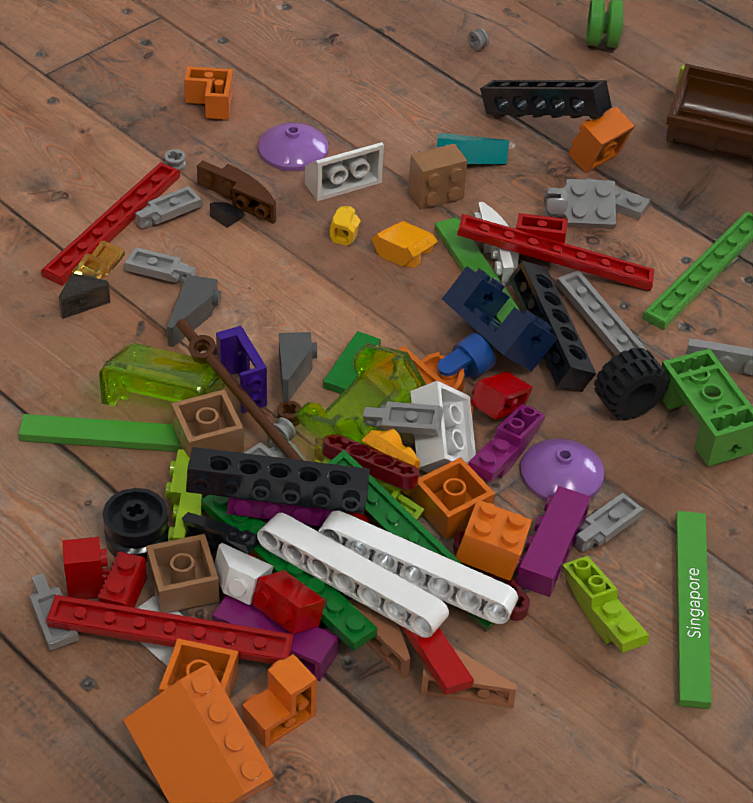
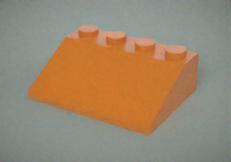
M209 664L178 680L123 719L169 803H242L273 785V773Z

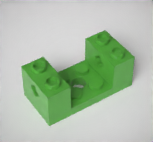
M711 349L662 361L661 366L670 379L669 388L664 394L662 401L668 410L686 405L696 418L700 427L695 449L706 465L711 466L753 454V406Z

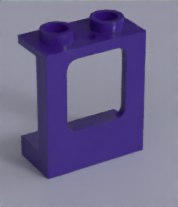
M237 326L217 332L216 348L219 361L231 375L238 373L240 386L259 408L267 406V367L243 327ZM250 361L255 367L254 369H250ZM240 403L241 413L243 414L248 412Z

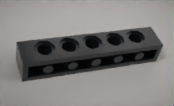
M492 80L480 88L486 114H496L497 117L532 115V117L538 118L547 115L552 118L570 116V118L574 119L589 116L590 119H597L612 108L606 80Z
M521 261L509 278V281L523 312L527 309L539 319L541 318L553 327L550 332L558 338L544 356L557 386L582 392L596 375L591 360L547 267Z
M192 447L187 468L186 492L365 514L370 469Z

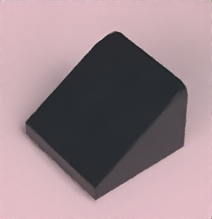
M228 202L210 203V217L227 228L245 217V213Z

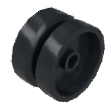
M131 488L116 493L105 503L102 513L107 549L114 557H117L116 553L124 552L144 557L146 559L145 562H147L146 546L168 541V509L166 502L159 494L149 489Z

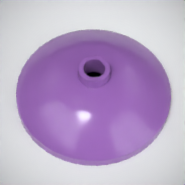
M297 122L282 123L271 127L261 135L258 141V153L264 162L274 168L285 171L305 170L306 165L327 157L328 141L323 133L310 125Z
M558 438L541 441L527 450L521 462L520 472L525 486L534 495L545 501L549 495L554 496L558 486L591 496L592 498L601 489L604 480V467L597 454L589 447L570 439Z

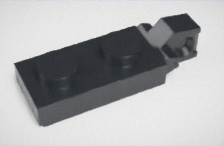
M187 512L182 517L188 537L205 534L208 546L211 549L218 551L219 544L223 543L249 555L259 545L257 535L248 530L240 531L237 527L231 526L228 523H222Z

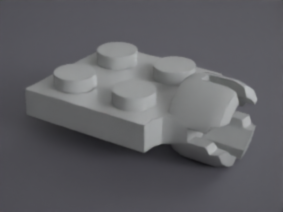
M567 179L563 188H547L544 197V205L546 206L544 212L546 216L568 219L567 227L615 228V181Z

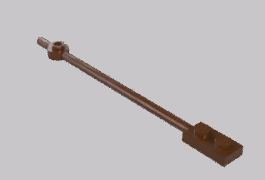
M180 319L176 326L190 342L188 349L192 360L200 364L208 363L287 459L303 460L216 357L217 348L214 339L208 335L198 336L185 319Z

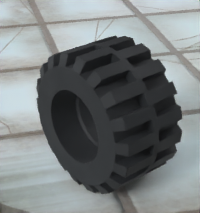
M631 348L612 357L608 363L604 364L603 369L598 372L597 379L594 381V390L615 418L623 420L637 418L654 408L663 399L670 383L666 371L654 356L644 348Z

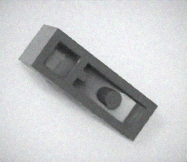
M187 275L167 326L168 346L174 347L185 338L176 326L180 319H185L192 329L195 330L212 316L215 305H220L222 292L218 290V279Z
M311 332L279 333V362L283 402H289L312 370V359L317 358V342L312 343Z

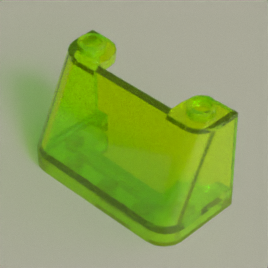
M136 343L127 344L107 360L99 372L102 404L114 407L119 397L127 400L131 392L178 402L220 391L225 387L224 382L208 363H196L189 355Z
M366 343L357 352L353 361L354 369L359 377L326 410L318 403L308 402L295 413L297 419L304 428L321 439L327 435L336 434L364 445V442L361 440L371 430L382 431L378 430L377 427L366 426L363 418L365 407L381 408V405H386L387 401L411 403V391L426 385L408 352Z

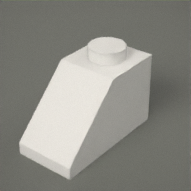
M221 543L218 546L214 565L223 593L251 605L258 577L272 574L273 566L226 544Z

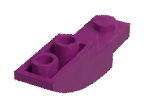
M521 404L497 427L495 437L468 462V465L479 477L489 482H492L497 476L503 478L526 450L546 415L531 406Z

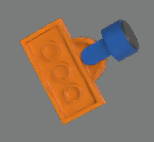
M471 333L455 344L453 352L447 356L440 355L439 351L429 354L420 360L403 345L363 372L362 376L363 380L386 402L411 403L412 390L435 381H439L462 392L467 376L476 379L496 365V354L492 345L482 335ZM471 406L472 415L474 414L473 406Z

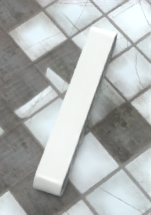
M341 511L331 512L318 531L440 600L492 623H506L518 601L517 592L511 586Z
M277 513L257 533L259 543L266 550L423 638L431 637L449 615L446 604L439 598L287 514Z

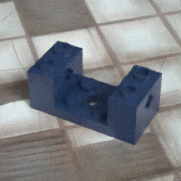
M467 266L443 296L442 300L499 352L532 372L558 339L550 332L553 327L543 319H539L526 309L523 313L515 307L500 324L494 317L510 298L503 291L505 286L494 277L491 279L480 268L474 271Z

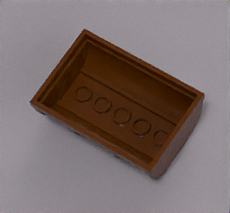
M685 64L667 117L666 142L689 145L698 149L729 154L753 161V78Z

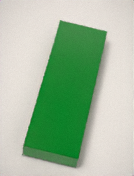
M357 331L323 381V388L348 396L381 346V339Z

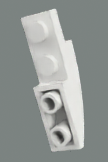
M478 202V212H474L473 217L509 227L495 210L484 202ZM482 243L484 253H491V259H495L494 271L499 276L501 283L504 286H511L509 278L513 274V270L518 267L519 253Z

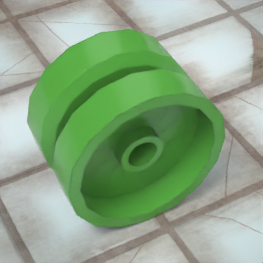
M590 0L586 45L598 47L604 33L606 48H618L623 28V0H610L606 12L604 0Z

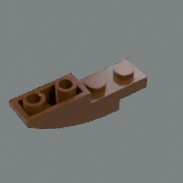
M202 160L197 165L198 185L231 198L232 206L272 224L276 222V201L268 190L252 176L230 164H227L222 169Z

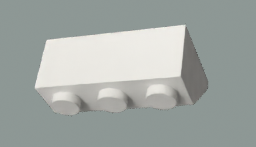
M382 142L316 160L306 165V187L316 201H321L382 183L384 144Z
M439 381L412 390L411 403L438 405L443 409L438 436L413 434L416 456L420 460L419 469L430 473L460 457L468 464L476 455L470 396Z

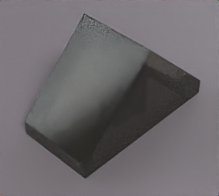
M75 273L71 274L58 297L62 319L111 303L107 280Z

